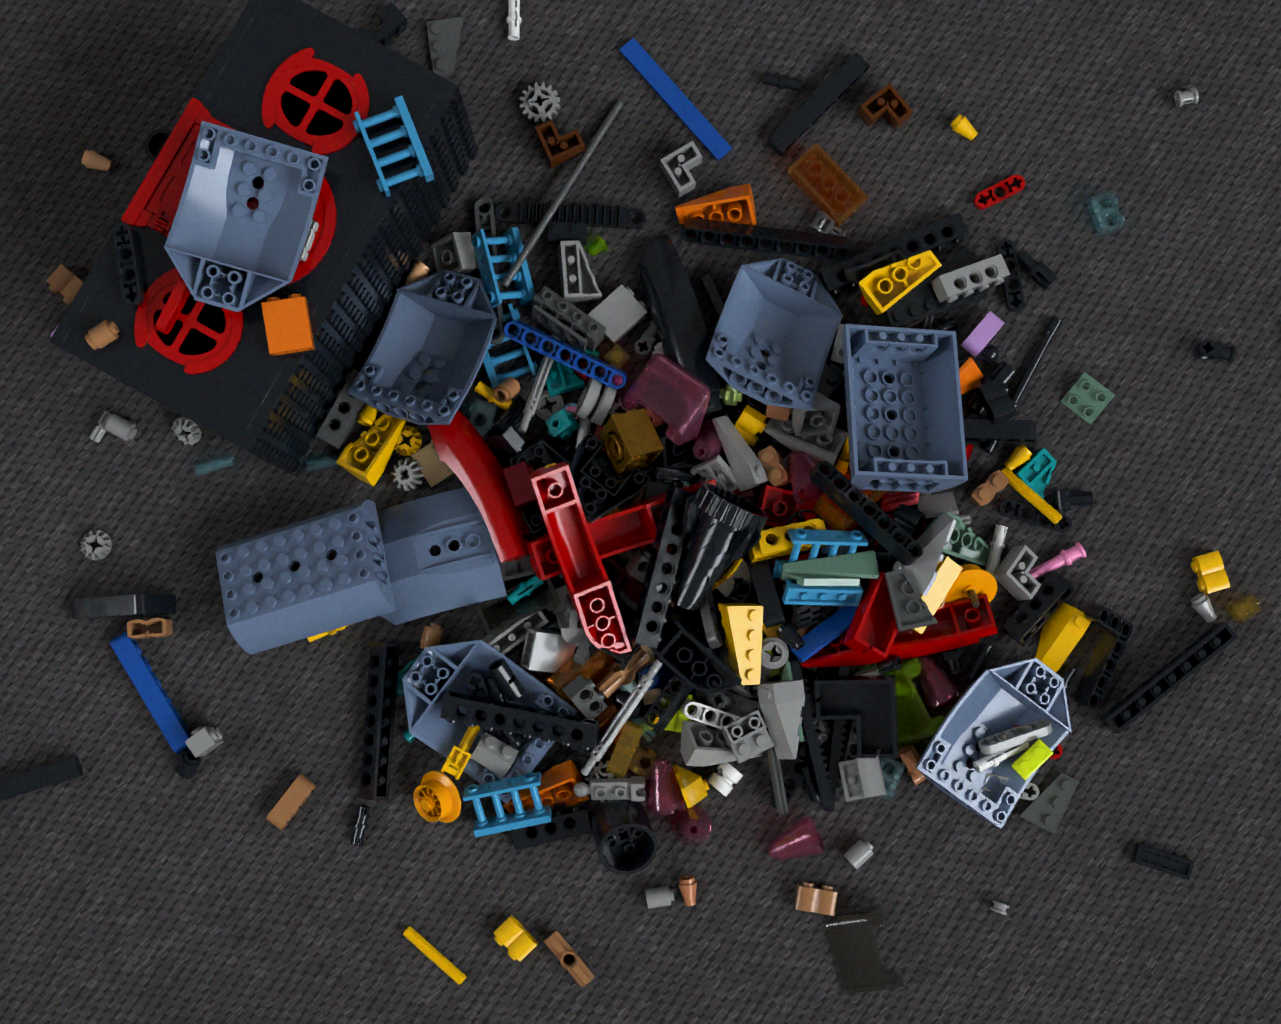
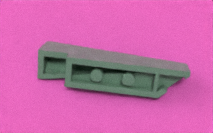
M873 550L784 563L781 573L782 580H797V584L802 586H859L860 578L879 579L876 554Z

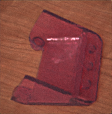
M656 353L651 356L625 394L622 406L627 410L637 408L639 403L669 424L666 435L674 444L679 446L698 436L710 399V390L706 384L664 355Z

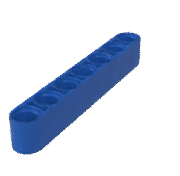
M512 320L504 326V333L508 338L611 388L620 389L627 383L628 376L623 370L522 321ZM512 324L518 327L517 334L511 332L510 327ZM528 333H533L535 335V342H530L528 340ZM546 341H550L553 344L552 351L545 348ZM563 349L570 352L569 359H565L562 356ZM580 358L587 360V367L580 366ZM597 366H602L605 369L604 376L597 374ZM614 375L622 377V384L615 383Z
M127 631L110 640L111 647L176 754H180L189 747L184 741L190 738L191 733L185 723L181 722L182 718L174 705L170 704L172 701L164 688H161L162 685L155 673L151 672L152 668L145 656L141 655L142 651L135 639L132 640V638L127 637Z

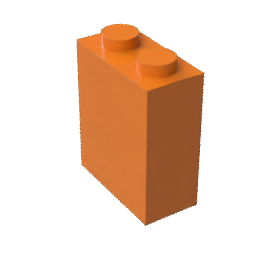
M301 294L288 295V299L282 300L279 297H271L266 299L267 302L261 303L269 354L271 356L315 350L308 303L305 296L301 297Z

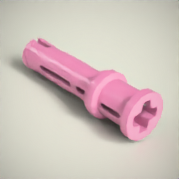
M1076 542L1075 546L1067 550H1061L1059 555L1031 569L1029 573L1037 580L1064 565H1072L1073 561L1081 557L1085 558L1087 556L1082 545Z

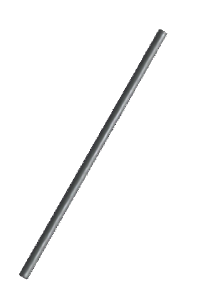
M617 100L503 279L502 286L508 288L623 106L621 101Z

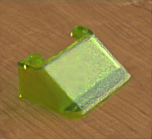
M917 657L904 661L900 670H893L885 674L896 675L899 749L933 737L946 718L944 716L930 718L911 680L921 672V664Z

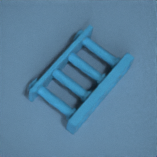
M403 96L394 98L396 105L393 106V109L361 120L359 113H354L356 118L353 121L357 133H362L379 179L376 180L380 192H385L386 197L391 196L389 186L408 179L424 176L426 182L434 180L432 169ZM395 117L397 119L401 118L403 125L400 126V129L369 140L365 128ZM401 137H409L411 145H408V148L379 159L376 158L373 151L374 147ZM410 156L412 158L417 157L419 164L416 165V168L386 179L384 178L380 167Z
M518 227L510 228L501 237H485L484 229H480L471 235V243L474 247L483 287L492 309L501 304L502 300L518 298L520 306L532 303L536 295L526 259L513 278L516 291H499L497 281H503L507 273L495 274L492 264L509 262L510 267H512L523 249ZM504 244L507 255L490 256L488 245Z
M512 303L508 304L510 312L503 314V322L520 319L518 309H513ZM516 326V329H517V330H514V331H511V332H512L513 334H517V333H518V327ZM504 334V339L502 342L511 340ZM490 343L488 349H491V346H494L495 344ZM522 345V348L496 357L494 355L490 356L487 350L483 362L493 390L507 377L516 378L532 372L534 379L536 378V373L539 369L536 361L532 362L526 346ZM526 355L529 363L528 366L502 375L500 373L496 374L494 367L497 364Z
M788 529L787 532L793 543V548L789 560L779 561L777 568L781 574L784 563L796 562L802 544H812L808 560L817 558L820 545H831L827 556L831 557L836 556L839 545L849 546L847 554H852L856 552L857 546H868V541L863 532L858 530Z
M776 560L772 573L773 578H781L777 568L779 561L788 560ZM784 580L786 587L782 601L784 604L859 606L863 589L861 586H802L794 584L793 580Z
M530 772L523 776L480 785L472 784L465 787L463 801L472 800L478 820H475L473 829L475 838L551 822V806L542 805L537 786L541 785V772ZM529 788L535 808L524 810L518 790ZM510 792L516 812L504 813L499 794ZM491 796L497 816L485 817L480 798Z

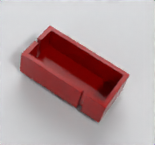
M884 572L879 573V579H869L843 641L844 645L856 652L861 651L862 656L874 663L887 659L898 632Z

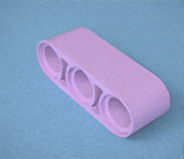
M990 310L960 346L975 358L1005 322Z

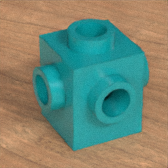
M565 409L553 413L550 419L545 422L550 436L560 440L570 438L572 433L580 428L572 412Z

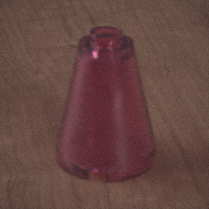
M713 421L703 423L697 430L693 454L699 460H708L717 455H725Z
M792 452L787 461L793 498L801 505H806L805 502L810 501L812 504L817 503L827 495L810 479V472L816 465L805 452Z
M925 656L917 661L919 664L916 665V670L928 712H933L932 708L934 707L941 709L955 702L957 695L959 697L963 695L934 658Z
M666 758L656 759L651 765L647 812L652 811V815L674 814L673 810L679 809V812L685 809V800L672 764Z
M686 806L679 810L674 817V833L685 844H699L706 840L711 832L710 816L704 809L698 806L691 808ZM692 826H696V827H697L696 830L690 831V828H691Z
M810 816L804 817L770 843L768 851L772 859L775 858L777 861L824 852L825 847L820 832L817 833L815 829L816 824Z

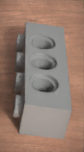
M1002 254L940 275L931 281V285L939 303L944 301L951 303L959 299L958 296L960 295L967 297L973 294L976 289L981 292L989 288L990 284L997 286L1005 282L1004 278L1009 276L1010 272Z

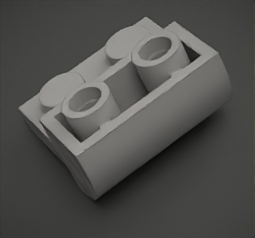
M565 594L564 612H556V617L564 640L573 646H579L585 632L570 594Z
M758 710L722 728L725 741L730 746L738 764L774 746Z
M878 755L876 758H856L838 763L846 802L887 795Z

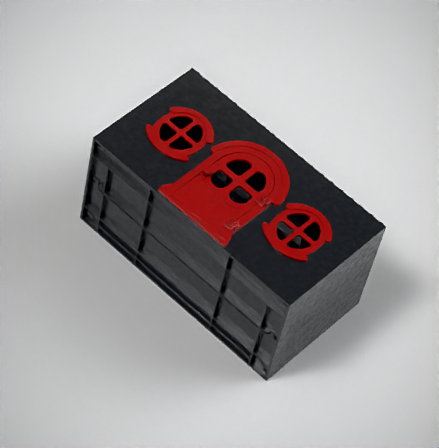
M249 0L119 223L131 226L135 231L145 293L144 302L140 306L134 307L125 303L122 298L112 233L49 342L289 474H292L293 471L296 472L301 464L299 462L302 455L305 456L310 449L308 444L312 438H316L318 425L321 421L324 422L327 417L325 413L330 405L333 406L335 403L337 391L344 387L346 375L349 372L352 373L353 369L357 366V358L365 353L367 348L365 344L368 339L371 340L376 333L375 327L378 322L381 323L385 317L384 311L387 306L390 307L392 305L396 289L403 286V278L406 273L409 274L414 258L420 256L423 250L422 244L430 239L432 235L430 230L434 224L437 225L439 223L442 209L448 207L451 200L449 198L452 192L455 193L460 185L458 181L461 176L464 177L467 174L470 160H474L478 154L476 141L459 86L300 0ZM303 72H308L324 81L316 96H311L295 87ZM331 86L351 96L352 111L350 114H344L324 103V98ZM290 94L310 104L300 125L296 127L287 120L282 109ZM403 96L432 169L434 180L426 182L424 176L408 179L389 186L391 196L386 197L385 192H380L376 180L379 179L362 133H357L353 121L356 120L354 113L358 112L361 120L393 109V106L396 105L394 98ZM318 110H322L343 122L340 130L329 135L317 136L306 132ZM395 117L367 127L365 130L370 140L400 129L403 122L401 118L397 119ZM201 122H209L329 157L312 219L319 223L317 232H314L315 238L311 249L307 251L309 253L306 261H299L292 282L240 312L222 308L226 320V328L223 333H217L197 321V317L205 303L197 301L190 314L180 313L177 319L183 323V326L173 344L170 346L165 345L158 336L155 325L181 275L164 246L185 187ZM401 137L373 148L376 158L379 159L408 148L411 142L409 137ZM410 156L380 168L386 179L416 168L419 162L417 157L412 158ZM254 198L252 202H247L248 208L251 210L257 209L259 206L258 199ZM123 229V233L120 236L125 239V234H128V231ZM126 249L122 253L124 260H128L132 256L130 249ZM134 270L126 272L125 277L127 281L135 278ZM133 292V295L130 296V299L134 300V298L137 297L138 294ZM301 294V297L305 296L308 303L315 350L271 356L269 354L261 303L267 302L266 299L271 297H279L282 300L288 299V295ZM104 320L113 321L119 329V337L102 349H92L87 343L85 335L88 334L90 329ZM191 329H196L217 342L211 351L204 354L185 355L179 352V348Z

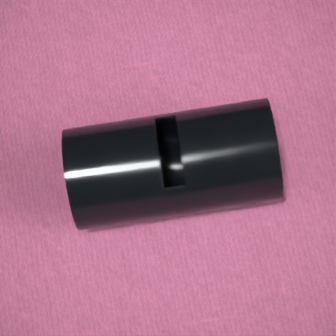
M504 658L494 661L488 667V671L509 701H514L524 694L525 689Z

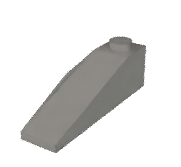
M727 415L712 419L739 491L766 484L768 479L762 463Z
M944 513L916 540L923 549V554L910 566L903 565L899 561L893 566L892 571L905 569L916 586L917 592L924 596L927 595L936 580L938 573L935 570L938 561L942 562L943 547L949 543L957 521L948 513Z
M682 722L680 752L686 766L704 767L737 761L730 746L725 741L722 729L717 728L714 730L701 722ZM763 752L751 758L761 757L763 755Z

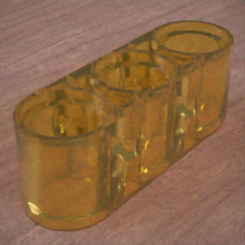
M629 720L626 721L605 772L620 778L625 777L645 727Z

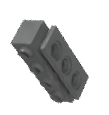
M544 286L533 298L531 319L565 343L584 352L586 348L593 352L604 340L606 327L548 287Z
M353 369L352 373L349 372L346 375L344 387L337 391L335 403L333 406L330 405L325 413L326 419L316 429V437L340 449L341 445H344L358 420V414L366 404L348 394V390L359 374L355 369ZM345 405H349V410L342 413V408ZM335 422H339V427L336 430H333V424Z

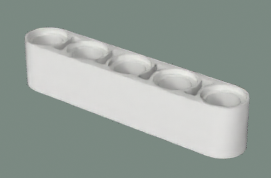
M689 699L685 700L680 707L681 713L689 719L719 729L725 727L723 720L727 716L730 717L729 724L742 718V716ZM693 704L694 711L693 713L688 714L687 708L688 706ZM711 710L712 717L706 720L705 714Z

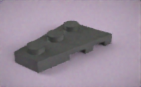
M464 17L426 22L433 72L441 77L453 75Z
M905 569L884 573L898 632L938 623L929 611L926 602L922 600L917 592L916 586Z
M1060 772L1018 816L1054 834L1079 781Z

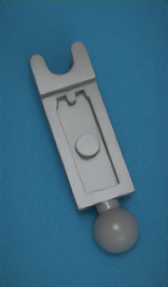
M631 776V778L591 779V786H588L585 782H578L574 786V793L581 798L591 793V800L631 799V801H644L646 791L639 788L645 787V777Z

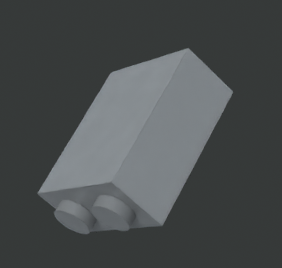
M622 284L588 314V316L606 327L605 337L613 345L647 316L646 305L641 300L637 301L633 297L635 295L628 286L625 288Z
M528 628L520 666L533 671L569 675L570 669L573 666L574 650L577 646L567 643L559 631Z

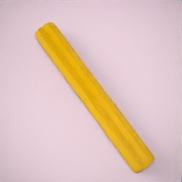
M1007 467L1001 470L1009 479L1008 484L1049 520L1057 524L1062 519V515L1011 470Z
M411 926L407 927L403 932V936L457 984H462L466 979V975Z

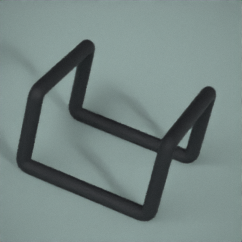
M624 624L625 629L631 632V628ZM590 642V653L594 654L598 648ZM636 644L627 658V663H624L622 657L602 647L599 650L619 660L620 669L623 671L641 644Z

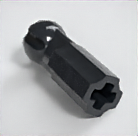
M957 344L958 360L966 361L971 357L973 360L993 363L999 355L995 346L986 345L974 358L960 346L961 344Z

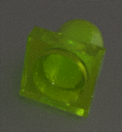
M600 235L596 237L597 241L588 248V252L592 256L599 254L603 250L606 252L610 250Z

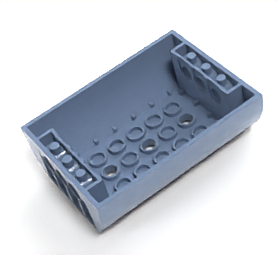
M845 324L842 328V348L851 483L859 490L933 493L966 482L968 480L956 331ZM885 375L892 379L891 384L884 380ZM887 412L893 413L895 419L890 420L887 417ZM890 448L896 450L897 457H893L890 455Z
M364 500L220 546L215 552L227 627L237 643L250 655L396 611L376 504L371 500ZM332 551H336V558L329 560V554ZM299 562V569L293 572L292 566ZM263 574L262 581L256 583L257 575Z

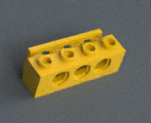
M820 518L810 519L805 522L791 523L786 526L773 527L761 531L759 542L748 551L751 563L790 555L793 543L785 538V536L789 537L788 529L826 530L824 520H820ZM802 544L800 552L811 550L812 544Z

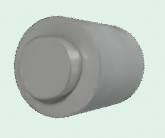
M115 413L110 416L105 425L106 431L125 441L133 439L137 433L134 423Z
M860 839L844 854V857L858 869L874 854L871 851L874 847L867 840L863 842Z
M668 886L645 889L648 909L670 906L671 901H675L673 889H669Z

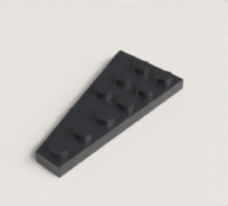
M967 245L883 312L888 327H902L988 297L986 290L979 292L976 289L973 294L967 297L960 295L958 296L959 299L951 303L947 301L939 303L931 285V281L940 275L974 264Z

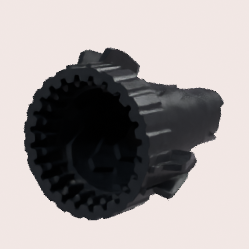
M703 483L695 495L689 496L685 504L682 531L685 533L690 532L691 539L685 549V558L679 568L682 571L671 591L674 602L683 609L698 610L704 596L709 595L714 583L720 579L726 567L728 568L733 560L737 561L759 542L761 538L760 533L769 518L768 514L743 497L709 483Z

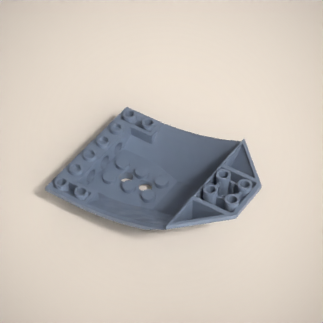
M201 122L185 187L164 246L196 301L240 312L292 282L311 226L329 157L209 122ZM257 177H262L264 180V186L261 189H256L253 185V181ZM251 197H255L259 201V206L255 210H251L247 206V201Z
M785 258L745 264L740 267L730 289L705 359L733 389L766 405L811 410L821 374L843 314L817 274ZM760 350L766 351L769 357L761 355Z
M444 270L396 289L397 293L378 340L366 363L348 390V394L382 413L418 425H450L481 367L497 321L479 278ZM426 369H434L433 373L429 375L424 374V371ZM418 386H425L423 389L416 390Z
M465 487L416 499L377 512L396 608L394 612L380 615L394 625H399L444 611L507 596L498 554L489 530L477 505ZM452 541L459 542L460 547L457 551L449 550V544ZM434 545L441 548V553L438 556L430 554V548Z
M483 640L426 647L403 677L409 734L434 749L446 759L453 746H459L469 726H466L464 722L450 723L446 719L440 718L444 694L448 691L470 695L466 683L469 673L478 670L487 679L492 676L488 671V667L498 659H505L525 689L524 694L514 701H509L505 696L508 703L575 715L578 710ZM473 676L471 682L475 681L477 686L476 690H478V682L480 678H476L475 676ZM482 693L476 695L478 697L487 698L486 695ZM459 706V710L467 714V709L464 706ZM485 712L482 713V717L484 718L486 717ZM516 718L519 725H525L522 718ZM536 721V722H535V725H536L537 728H539V729H543V728H544V725H543L542 722H540V721ZM554 726L557 732H563V728L561 726ZM481 727L468 752L471 755L483 736ZM490 731V735L496 737L498 734ZM502 734L500 741L511 746ZM539 737L528 738L529 740L526 745L518 750L519 752L512 766L504 777L472 759H469L463 771L480 784L523 776L535 770L556 741L545 742ZM510 792L499 794L500 800L505 804L512 798Z
M1030 658L987 669L969 686L954 705L933 736L915 768L935 787L960 805L1002 829L1018 799L1038 769L1024 780L1011 766L1027 750L1025 749L1003 760L998 766H992L978 773L973 766V762L987 755L982 754L980 751L978 752L975 745L982 738L1009 730L1015 725H1023L1038 719H1049L1053 731L1051 734L1040 739L1053 751L1069 732L1072 733L1064 679L1037 658ZM1037 739L1032 740V741H1029V742H1028V743H1029V747H1030ZM968 758H971L972 763H971V765L967 768V766H966V760H967ZM986 773H990V774H994V775H999V776H1003V777H1008L1009 779H1008L1007 781H1006L1005 779H1001V786H1000V780H999L998 777L994 776V777L989 778L990 776H988V777L986 778V775H985V774H986ZM985 778H986L985 785H986V787H987L988 790H991V792H990V791H986V790H981V787H984V780H985Z

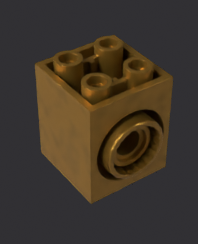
M634 408L627 413L621 414L618 412L611 415L609 421L599 433V437L605 443L604 448L617 475L633 471L635 467L641 469L650 466L664 449L645 408L639 410Z

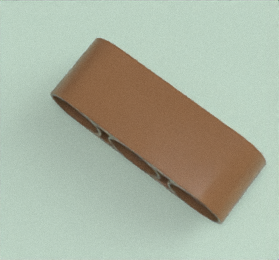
M300 774L270 811L266 819L282 831L286 827L287 822L299 810L298 807L302 806L310 796L311 791H314L316 785L303 774Z

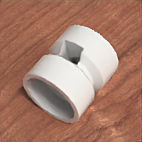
M728 762L721 763L717 767L718 772H713L707 780L726 797L733 789L732 785L737 784L743 777Z

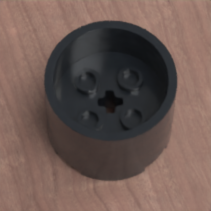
M626 799L613 801L607 805L603 804L596 810L591 820V830L603 866L609 871L621 875L637 873L646 868L655 858L658 844L644 806L638 801Z

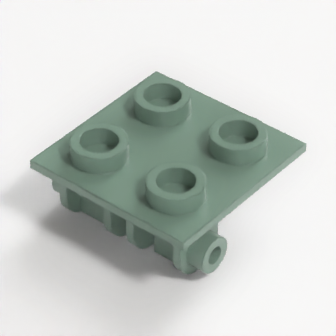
M1084 372L1078 377L1077 382L1060 402L1091 424L1114 398L1115 394Z

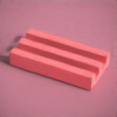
M896 491L882 495L883 500L881 501L882 506H880V509L886 513L894 511L901 504L906 506L918 504L920 492Z

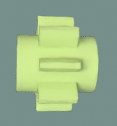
M726 384L725 388L722 387L720 389L719 398H723L724 404L736 406L737 401L741 402L743 393Z

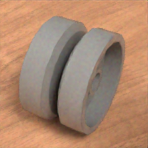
M590 378L580 396L575 415L585 419L591 413V422L601 426L609 413L617 389L607 385L601 389L602 383Z

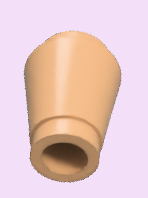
M86 150L81 164L85 165L86 168L109 172L112 161L93 150Z
M420 260L417 263L414 262L404 283L408 285L426 278L431 269Z

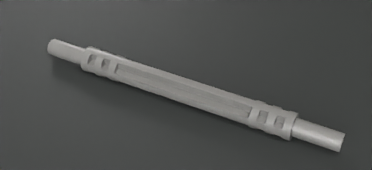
M549 341L546 349L552 351L553 344ZM545 355L523 410L524 416L518 429L522 433H526L530 419L535 414L553 363V359Z
M656 659L647 674L642 676L598 741L596 747L590 753L591 757L581 770L583 775L587 776L596 762L601 760L653 683L654 676L663 664L662 661Z

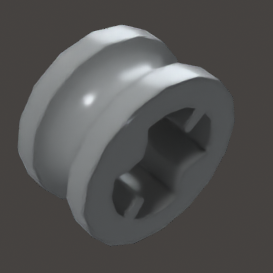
M993 900L994 905L990 907V910L1007 915L1006 909L1010 906Z

